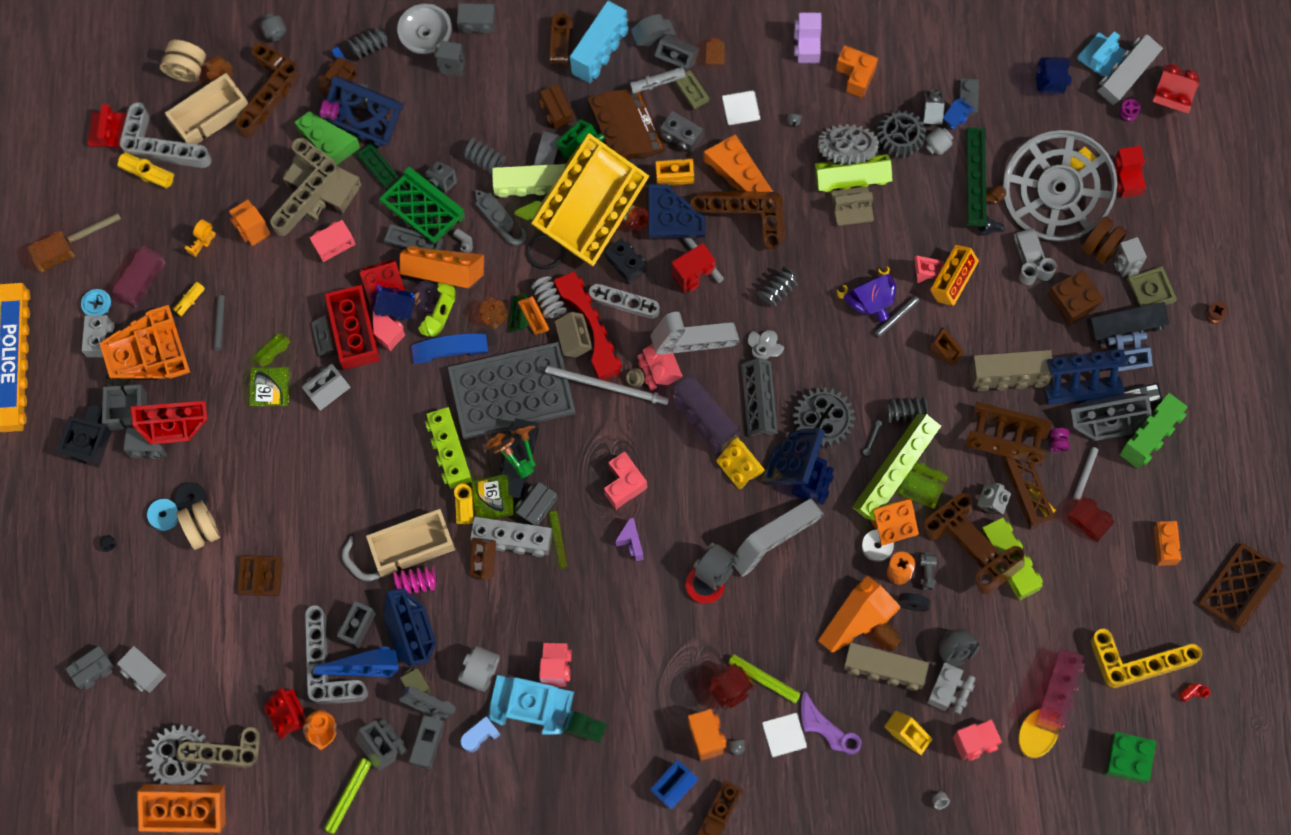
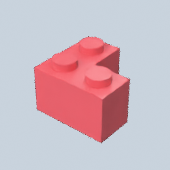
M625 452L609 462V468L617 480L605 487L604 492L610 503L617 510L646 490L647 481Z
M543 643V658H541L540 680L542 684L566 687V682L570 681L571 669L567 664L571 662L572 650H568L567 644Z
M992 720L961 729L952 738L962 761L967 758L969 761L975 760L984 751H987V754L998 750V746L1002 743Z

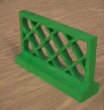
M410 167L379 198L383 205L432 244L438 242L457 222L460 223L465 218L463 208ZM406 182L410 185L411 190L400 191V186ZM421 194L424 196V201L413 202V195ZM400 195H411V202L400 203ZM390 196H398V203H389L387 199ZM427 205H435L438 207V212L427 213ZM411 206V214H403L401 212V207ZM414 206H424L425 213H414ZM438 216V224L427 223V217ZM440 216H449L452 220L449 223H441ZM425 217V224L417 225L414 222V218ZM439 228V233L432 237L428 234V229Z

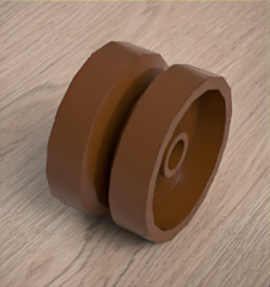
M1106 216L1094 228L1081 248L1088 255H1092L1099 248L1095 255V260L1102 265L1115 254L1128 232L1121 226H1118L1110 233L1114 222Z

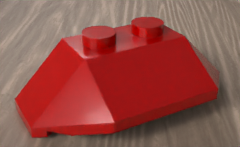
M205 401L130 407L132 427L150 445L189 441L207 421Z

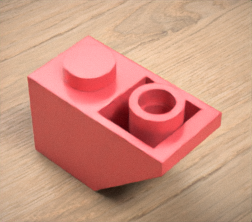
M375 306L373 308L374 336L380 344L391 351L405 336L404 326L399 321L390 319V315L384 309L379 310Z

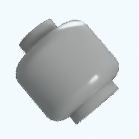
M936 128L926 137L927 145L925 147L931 154L935 152L938 155H942L952 146L953 137L947 129Z

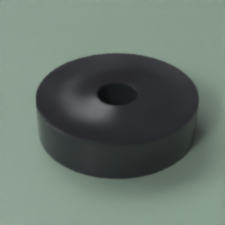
M189 482L183 484L176 492L175 502L180 510L187 508L194 514L192 504L200 500L204 502L205 506L207 504V493L197 483ZM190 496H194L192 501L188 500Z
M902 593L899 595L898 604L901 607L919 612L928 611L931 603L927 597L914 593Z

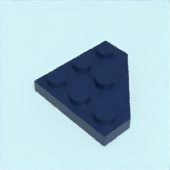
M649 184V238H705V217L691 208L692 205L681 196L679 197L668 184Z

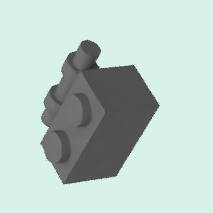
M385 719L379 723L375 720L360 728L356 737V742L377 771L395 762L398 752L400 755H404L408 751L404 746L405 743L402 738H398L394 732V727L388 724Z

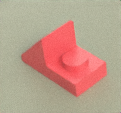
M915 256L914 263L917 283H921L926 279L936 280L944 266V261Z

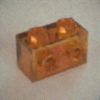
M62 231L53 233L46 239L35 241L31 246L27 247L40 272L75 257Z

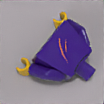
M885 266V272H882L879 268L878 277L850 289V292H848L846 285H842L844 292H839L837 289V295L861 314L871 315L875 313L879 322L890 318L886 307L894 304L893 300L895 299L897 286L889 274V267Z

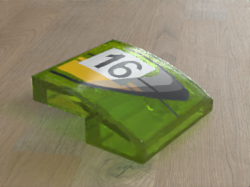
M289 367L251 368L250 406H288Z
M503 474L471 482L477 517L494 520L513 515V496L508 495V476Z

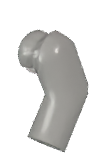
M456 229L453 236L461 241V252L470 253L473 249L472 237L460 229Z

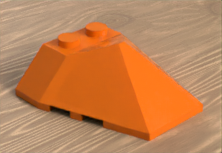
M169 305L148 311L139 320H134L122 331H117L99 343L110 378H175L190 373Z

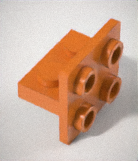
M910 498L873 509L875 521H871L872 525L878 530L882 545L919 534Z

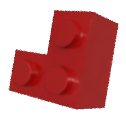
M1141 145L1119 149L1113 161L1117 175V193L1119 192L1121 198L1143 195L1146 184L1142 173L1145 159Z
M704 243L672 262V277L684 294L688 291L693 292L700 285V277L704 274L709 275L714 271L716 260Z

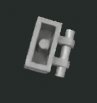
M332 363L326 368L322 367L318 374L312 378L309 377L306 380L307 382L301 386L320 411L351 388Z
M944 663L927 704L946 712L951 703L955 705L953 712L961 715L963 708H966L968 695L974 689L975 677L968 675L966 681H962L960 678L963 670ZM957 687L962 689L959 698L953 696Z

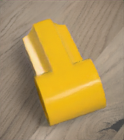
M459 484L454 489L457 524H470L474 522L473 492L467 484ZM467 490L469 492L468 496L460 498L459 494L461 491Z

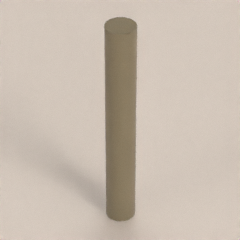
M116 213L67 236V238L72 243L121 220L119 213Z

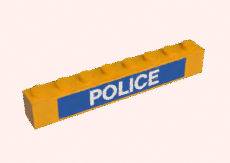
M23 283L0 284V432L24 431V424L27 421L24 406H27L25 388H27L28 382L25 372L28 370L26 353L29 351V345L26 340L27 335H29L27 318L30 317L28 307L30 291Z

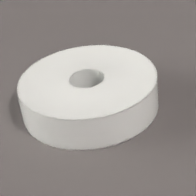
M878 530L868 532L862 542L864 555L874 562L888 559L894 548V543L887 545L880 543ZM879 543L881 548H875L874 544Z

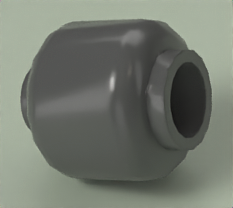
M273 13L265 15L263 17L264 20L260 24L265 38L272 42L283 39L287 28L282 17Z

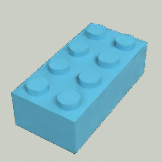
M607 1L570 56L573 75L590 84L593 79H597L603 64H607L611 52L617 49L621 37H625L628 32L627 10Z

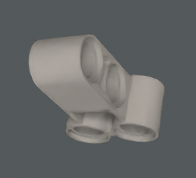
M1035 229L1016 232L1014 234L1015 243L1023 263L1019 275L1020 282L1023 285H1032L1036 277L1043 281L1051 280L1057 267L1056 262L1051 258H1045ZM1043 268H1049L1050 271L1047 272ZM1025 272H1030L1032 276H1027Z

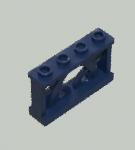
M333 76L332 85L326 100L330 103L338 102L342 104V108H339L341 116L336 121L331 120L329 117L322 119L333 125L340 126V129L347 133H351V131L357 133V137L367 140L369 138L374 140L373 143L381 147L390 145L405 103L340 76ZM341 87V100H335L338 89ZM352 94H356L357 100L349 102V99H352ZM366 97L368 98V109L374 117L358 123L350 106L360 104ZM374 103L379 104V108L376 109L377 111H380L379 113H377L373 109ZM392 108L394 110L390 122H388L384 117ZM380 120L386 126V132L381 136L375 132L377 127L382 130L381 124L378 123ZM369 127V132L363 130V128Z

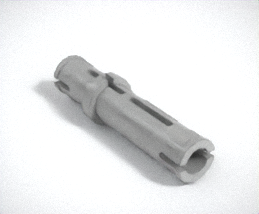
M683 67L651 77L649 75L645 76L644 79L630 82L633 94L646 89L652 90L653 87L686 78Z

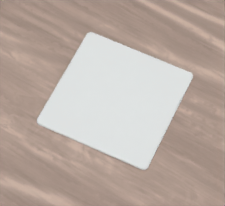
M754 91L722 96L728 125L760 120Z
M797 713L763 722L773 757L807 747Z

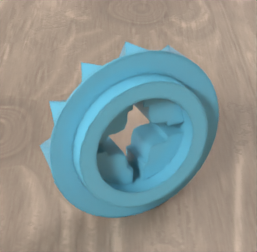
M101 289L88 291L81 300V308L88 316L108 313V309L112 306L109 294ZM99 299L101 305H97V308H95L93 303H96Z

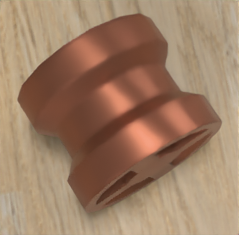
M1213 302L1206 311V319L1212 324H1219L1226 317L1228 308L1223 302Z

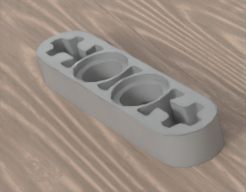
M595 284L589 289L590 298L595 303L649 319L656 318L659 315L660 307L655 300L601 284ZM600 290L601 294H599L598 297H595L594 292ZM612 295H619L621 300L613 303L610 298ZM631 300H636L639 305L636 308H631L628 306V303ZM654 306V310L649 313L648 308Z

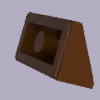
M472 538L469 575L482 580L493 577L496 541Z

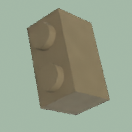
M570 312L555 321L564 356L577 358L592 349L584 314Z

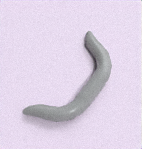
M350 536L342 549L343 563L354 576L362 581H373L381 578L379 572L373 574L362 573L351 561L349 551L354 539Z

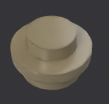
M638 368L631 369L626 375L627 383L632 387H640L644 382L643 372Z

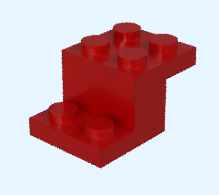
M1169 63V65L1164 64L1153 96V102L1189 114L1200 75H1197V72L1191 69L1181 70L1178 65Z

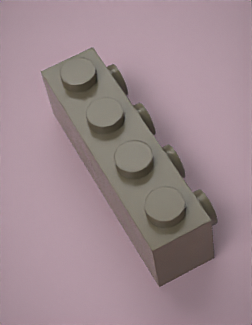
M850 643L844 670H848L847 673L859 676V674L867 675L868 679L874 681L883 679L890 685L898 686V684L906 685V688L909 690L918 691V689L922 690L929 662Z

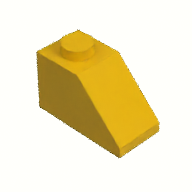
M898 711L893 713L884 726L896 739L919 755H922L932 740L912 717Z

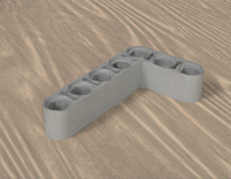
M134 103L129 107L120 140V146L124 153L126 152L139 159L198 168H206L211 164V156L207 148L202 145L146 138L145 133L149 122V115L144 105Z
M671 312L665 315L650 335L655 353L658 355L726 348L740 343L734 323L684 327L680 312Z
M812 499L805 501L752 533L734 554L738 558L737 565L733 563V566L742 577L747 575L756 567L766 552L817 522L824 513Z
M310 606L305 614L308 697L317 705L365 700L368 696V689L360 680L328 682V675H321L318 679L313 678L312 670L314 667L328 663L327 618L321 607ZM319 612V619L312 620V615ZM315 632H321L320 638L312 639V635ZM316 651L322 652L320 658L313 659V654ZM356 687L363 688L360 695L353 694ZM342 688L343 693L339 697H334V691ZM317 690H323L320 698H314V693Z

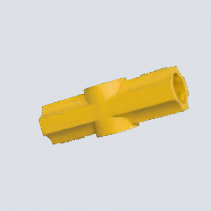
M126 152L121 154L118 159L119 168L139 176L145 182H152L166 189L173 183V173L151 164L147 159H139Z

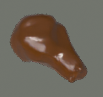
M1002 185L992 187L986 193V202L1000 203L1006 196L1005 188Z

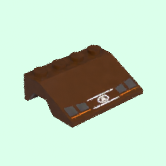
M632 89L609 91L588 98L589 110L599 134L601 133L605 137L603 143L626 160L636 157L648 158L666 151L641 91L633 94Z

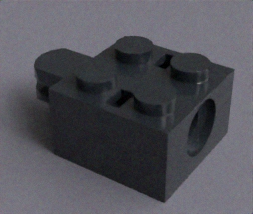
M91 405L86 409L83 419L69 416L56 451L62 458L95 467L100 466L112 433L106 425L102 424V409L99 406Z

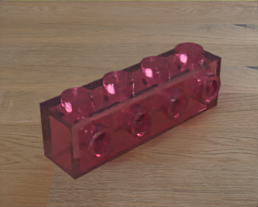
M1060 648L1054 661L1035 727L1057 735L1062 729L1065 730L1069 718H1066L1067 711H1071L1074 703L1071 697L1073 693L1077 692L1080 683L1077 681L1078 674L1082 675L1085 664L1082 663L1084 656Z

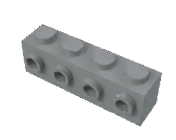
M1146 34L1142 39L1138 37L1132 44L1134 48L1131 51L1127 50L1122 55L1121 59L1123 61L1120 64L1117 62L1111 68L1112 74L1109 77L1106 75L1100 81L1101 87L1097 92L1112 105L1116 104L1163 49L1149 35Z
M474 517L470 540L472 542V538L490 539L496 541L497 551L508 549L513 550L516 554L528 552L536 557H544V555H549L553 532L552 528Z

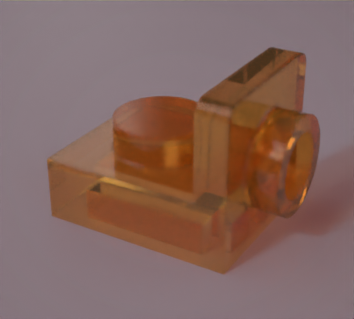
M711 38L710 42H706V64L724 65L725 42H721V39Z

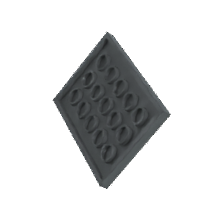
M559 342L448 367L464 440L508 430L511 423H514L515 418L539 423L576 414L568 379L545 373L547 366L565 370Z

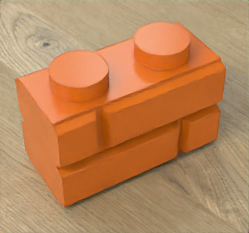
M1177 521L1157 522L1153 527L1157 566L1177 565L1181 561Z

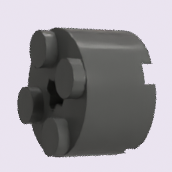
M711 543L706 549L707 553L705 556L699 558L694 564L696 569L695 576L712 589L717 590L716 586L721 587L734 570L731 567L733 563L737 565L738 558L721 545Z

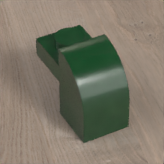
M570 711L563 728V733L579 739L586 738L601 743L607 723L588 717V715L580 712Z

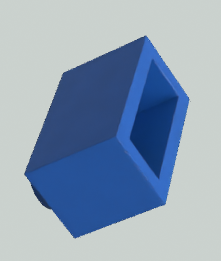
M677 759L650 790L672 810L699 779Z

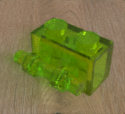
M916 462L912 469L917 470L916 473L911 470L904 478L899 493L935 509L945 486L938 483V480L946 483L949 476L943 474L939 469L934 470L927 467L923 462ZM922 473L930 477H933V479L931 480L927 477L922 476Z

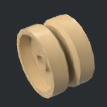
M170 40L165 49V56L162 57L160 69L176 80L196 82L199 79L200 67L204 65L206 54L198 46L189 42Z
M202 500L192 504V511L195 517L187 508L176 512L180 525L194 550L205 545L202 533L210 542L220 538L216 522Z

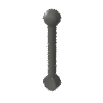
M879 419L875 421L876 426L868 446L863 450V455L866 457L870 456L871 446L879 427L882 426V421Z

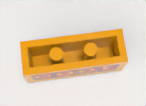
M955 245L930 289L938 303L950 306L955 305L979 262L972 248Z

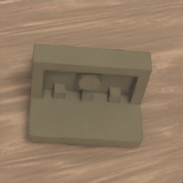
M868 187L832 191L831 195L837 226L873 222L872 192H869Z

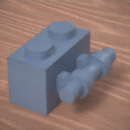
M1136 331L1129 335L1117 334L1114 337L1107 338L1108 345L1116 344V348L1107 349V351L1123 349L1126 355L1128 365L1120 366L1118 371L1153 366L1151 347L1145 343L1141 344L1140 341L1147 339L1146 332L1139 333ZM1133 342V345L1124 346L1123 343Z

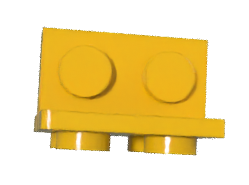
M735 438L716 460L738 489H742L749 480L761 475L765 471L745 444L738 438Z

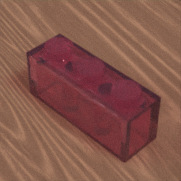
M142 246L135 253L131 264L125 268L121 279L114 284L112 292L116 298L136 308L166 263L162 255Z

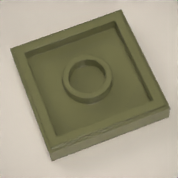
M1163 266L1127 277L1126 279L1138 308L1165 302V305L1177 300Z

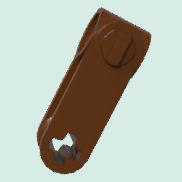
M559 12L552 16L549 24V29L551 30L550 65L556 63L568 66L570 33L573 30V19L566 13Z

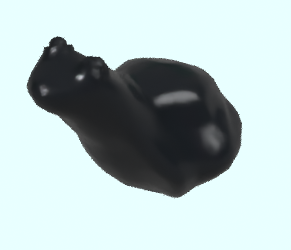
M987 215L986 227L974 226L976 231L983 235L1005 231L1004 224L995 222Z

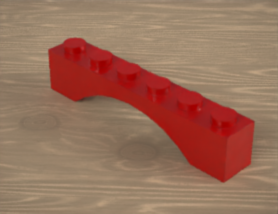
M574 271L555 279V288L558 290V295L561 296V301L578 313L584 314V318L591 328L595 341L591 362L597 379L607 381L621 375L620 368L622 364L619 357H614L613 351L615 350L610 340L607 341L605 337L607 332L604 325H599L597 320L599 319L598 312L595 308L592 309L590 305L592 300L589 293H584L582 278L580 276L577 277Z

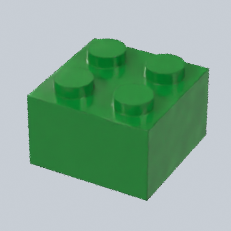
M1115 732L1110 740L1105 775L1146 784L1150 781L1156 741Z

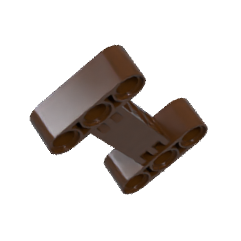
M960 493L926 518L924 521L925 535L930 540H938L948 533L982 568L976 574L977 590L982 594H989L1024 567V551L1019 546H1012L1001 554L967 519L973 511L972 498L967 493ZM961 504H967V506H965V507H961V506H959V505H961ZM946 515L952 516L951 518H945ZM930 527H937V529H935V530H931V529H929V528H930ZM1017 556V557H1019L1020 559H1018V560H1013V559H1011V558ZM999 568L1004 569L1003 572H997L996 570ZM983 580H988V581H990V582L987 583V584L981 583V581H983Z

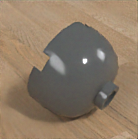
M964 629L949 630L943 634V638L940 641L939 654L944 663L958 667L964 664L961 660L966 657L973 658L978 652L980 645L977 639Z

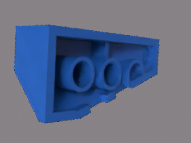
M378 647L375 650L315 666L312 674L392 678L398 671L396 650H390V647Z

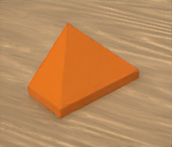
M533 296L518 301L535 335L549 330L542 311Z

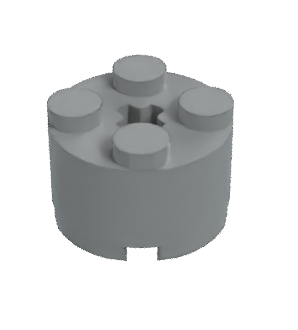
M474 645L470 654H467L463 665L466 668L461 671L458 681L485 692L491 683L489 680L495 674L500 655Z

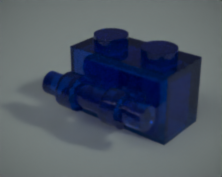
M376 285L375 291H372L371 298H373L371 303L372 311L379 316L390 315L397 320H410L415 302L414 294Z
M816 457L808 484H794L791 494L806 501L818 497L817 503L823 505L830 493L828 489L830 483L833 482L834 468L827 466L828 461Z

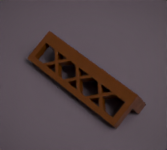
M1003 456L1002 461L1029 529H1035L1041 523L1054 520V514L1034 464L1025 462L1023 466L1017 463L1015 459ZM1024 470L1032 474L1033 480L1031 483L1023 480L1022 474ZM1031 488L1039 491L1040 498L1038 501L1030 498L1029 492ZM1040 506L1046 509L1048 516L1039 519L1036 513L1037 507Z

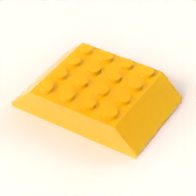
M588 133L574 151L538 207L531 224L593 267L649 175Z

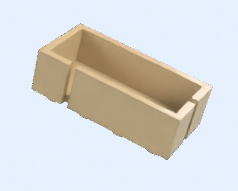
M225 73L165 114L185 143L197 145L203 141L202 137L204 135L207 138L236 119L246 108L248 102Z
M441 509L366 536L381 577L392 574L394 571L397 572V567H401L403 570L455 550Z

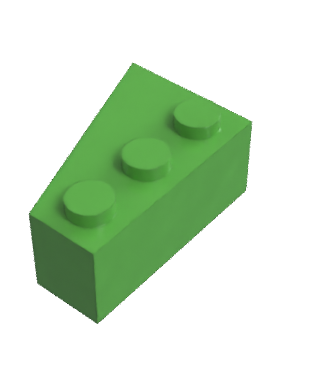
M307 112L295 121L297 130L302 137L334 160L336 165L360 148L356 137L311 112Z

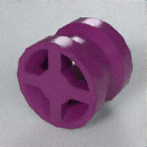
M1133 99L1124 101L1119 111L1120 118L1125 122L1134 121L1140 111V104Z
M324 100L321 106L320 117H329L331 120L336 121L339 103H330L328 100Z

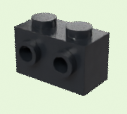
M621 238L604 251L605 259L628 284L646 272L645 259L640 254L637 255L634 252L630 242H625Z

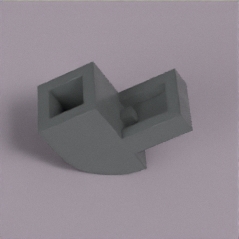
M661 14L646 17L631 29L636 44L642 46H651L658 38H663L666 35L672 37L676 35L671 21L663 19Z

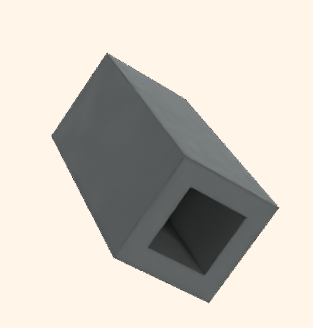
M434 714L423 716L409 761L411 765L431 770L445 726L440 716Z

